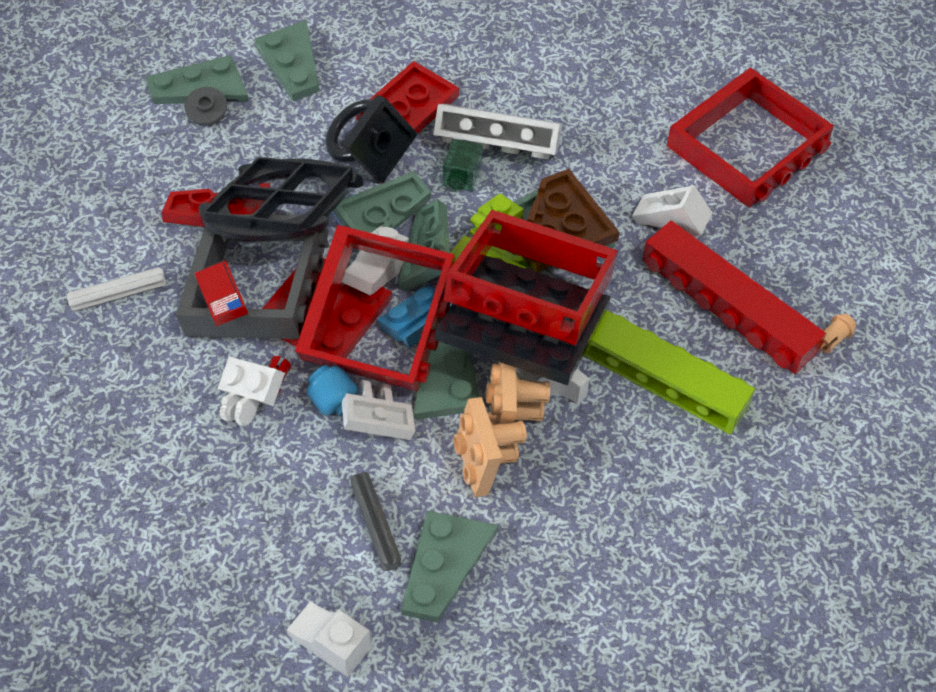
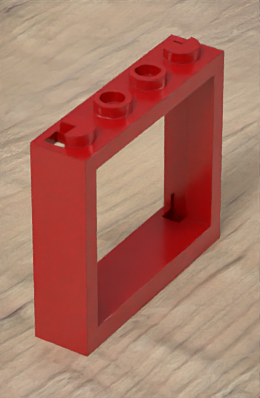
M750 67L671 125L667 147L750 208L757 201H765L777 185L784 186L796 170H804L816 154H824L832 143L829 140L834 125ZM747 98L753 100L808 139L755 182L695 139Z
M491 209L448 271L444 301L576 345L612 278L618 250ZM494 223L502 225L501 231L495 229ZM493 246L593 279L594 282L578 311H574L473 277L472 275ZM598 257L606 259L603 264L597 262ZM565 317L571 318L573 321L569 322L565 320Z
M337 224L295 349L296 354L303 361L321 366L329 364L330 367L340 366L347 373L418 392L421 382L426 383L430 373L431 364L427 363L431 350L436 351L439 341L435 340L436 328L441 318H444L450 309L451 303L444 301L448 271L456 261L455 255ZM353 248L442 271L409 375L319 351Z

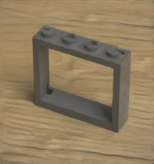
M270 215L267 219L284 221L300 215ZM205 226L175 315L185 336L299 339L311 299L317 287L318 273H321L323 269L324 249L329 247L327 239L329 230L324 228L308 235L277 240L304 241L285 310L247 309L248 314L216 327L194 273L222 262L228 241L242 240L221 236Z

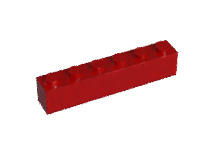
M669 221L646 241L642 261L645 262L651 271L660 273L670 281L675 289L684 291L692 297L699 307L711 311L721 319L726 327L735 329L747 338L750 345L757 349H762L781 368H787L796 375L820 351L827 334L825 331L673 221Z

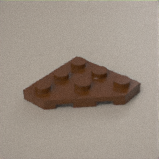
M570 169L542 178L527 221L603 246L618 241L620 232ZM522 256L528 266L536 272L553 267Z

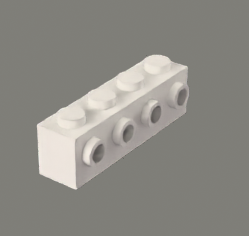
M438 104L433 135L442 136V142L460 144L461 139L472 141L471 146L476 148L489 149L491 144L502 146V152L519 154L521 149L532 151V157L549 159L550 154L556 155L558 152L562 123L449 104Z

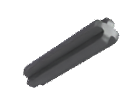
M367 472L355 474L351 477V485L382 569L385 571L396 569L401 566V557L370 475Z

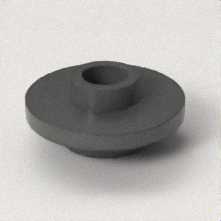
M201 87L188 95L184 107L186 115L192 122L199 125H211L224 117L227 111V101L220 90L213 87Z

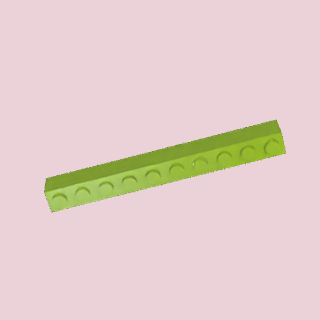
M464 235L450 253L455 255L456 260L471 238ZM492 249L486 254V256L500 258L504 262L526 268L515 262L511 257L501 255ZM608 310L584 354L585 357L730 435L749 408L756 389L745 380L731 376L718 369L713 363L703 361L691 355L684 348L672 345L659 338L652 331L644 330L629 322L625 317L615 315Z

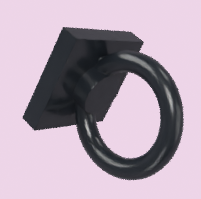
M376 95L374 100L364 99L350 104L335 117L327 131L326 149L329 155L339 162L357 161L375 180L384 183L418 133L385 97ZM364 112L341 144L345 150L340 149L338 137L341 130L350 119Z

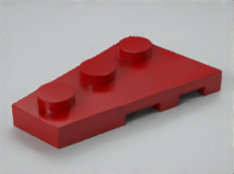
M261 183L259 187L271 188L270 183ZM209 188L170 192L161 212L163 222L205 227L200 218L198 207L202 203H211L219 192L213 193ZM236 198L231 200L228 209L231 214L252 215L265 201Z

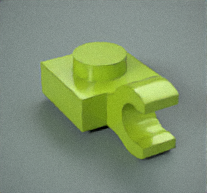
M499 193L479 207L478 213L470 218V222L475 227L469 231V234L472 236L475 234L491 209L522 219L523 208ZM494 223L495 229L501 231L502 225Z

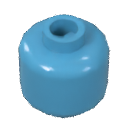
M326 364L317 369L307 380L309 384L306 390L307 396L324 416H330L335 413L340 417L343 416L342 400L346 393L354 395L358 393L357 385L340 366L330 367L329 364Z

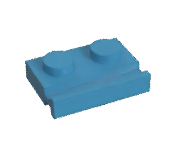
M426 285L399 305L391 308L377 319L380 329L397 341L405 342L408 348L420 341L436 289Z

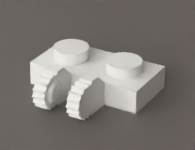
M229 356L217 388L229 393L223 397L221 402L222 406L219 411L221 418L231 422L235 420V423L241 426L249 425L252 419H254L253 416L256 414L260 402L274 406L285 373L274 368Z
M361 380L358 385L357 395L346 393L342 400L344 429L411 440L415 433L412 404L394 402L391 386L383 383L377 393L378 399L373 398L371 382Z

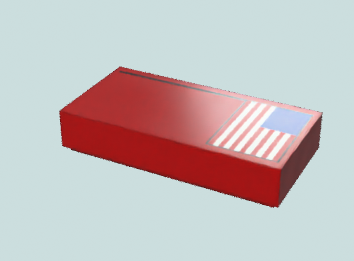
M226 260L194 273L216 327L248 314Z

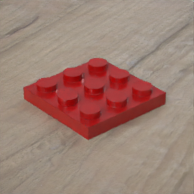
M296 269L262 309L285 310ZM318 273L317 280H316V283H317V284H318V281H319V278H320L321 273ZM341 283L319 351L347 358L392 300V291L381 287L372 295H368L347 284ZM282 339V340H284V341H286V342H288V343H290V344H292V345H294V346H297V343H298V340H299V339Z

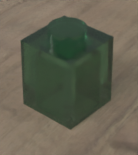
M456 139L452 140L443 164V186H448L454 190L473 192L482 166L483 145Z

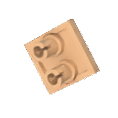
M500 362L492 364L491 383H487L486 403L491 404V412H488L490 422L493 425L514 423L515 420L542 422L545 409L544 403L548 404L550 399V381L519 380L516 377L515 367Z
M482 397L468 399L464 414L460 415L458 432L453 437L455 452L457 455L461 454L464 463L463 476L465 483L471 485L475 498L489 495L500 464L517 462L519 458L517 444L525 443L527 436L523 421L493 425L490 422Z

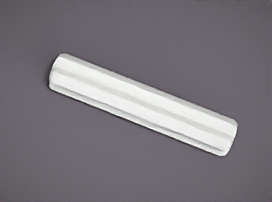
M157 267L68 292L67 300L71 310L77 311L164 286L166 280L163 270Z

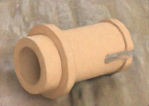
M841 314L835 315L831 319V324L823 330L827 334L820 350L826 354L830 353L844 338H850L854 335L856 323L851 316Z

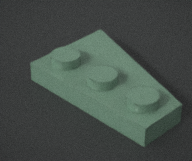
M307 20L254 39L255 47L292 101L319 92Z
M232 55L146 76L147 85L154 104H185L188 95L201 87L216 88L224 94L226 99H238V102H249L247 91Z
M414 171L343 199L333 210V213L345 227L372 233L380 226L396 229L430 201L431 191Z
M437 199L416 211L408 243L450 253L447 206ZM404 262L398 286L405 291H410L440 276L442 271Z
M439 342L436 351L431 350L427 363L431 364L430 373L426 383L421 382L416 395L413 417L414 420L461 414L464 413L468 399L480 397L470 352Z
M427 511L401 608V615L438 623L461 589L462 583L472 568L478 563L490 540L492 541L495 537L499 525Z

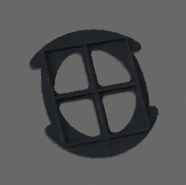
M258 157L252 163L240 166L238 168L240 175L226 185L211 203H202L198 208L204 225L221 236L242 241L285 240L308 235L329 226L327 216L340 204L348 188H360L364 185L363 178L354 172L351 166L314 159ZM291 174L277 189L248 186L272 176ZM307 177H318L329 186V190L325 194L294 191ZM236 198L265 201L251 216L233 215L228 209L231 200ZM282 204L314 206L309 212L284 221L267 219Z

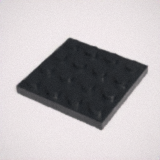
M486 255L472 275L473 277L574 311H578L589 291L587 288L568 283L563 279L553 278L538 273L533 269L523 268L504 262L500 258H492ZM605 294L601 296L576 345L452 304L436 328L435 340L568 386L609 307L611 296ZM565 317V320L569 322L573 321V319Z

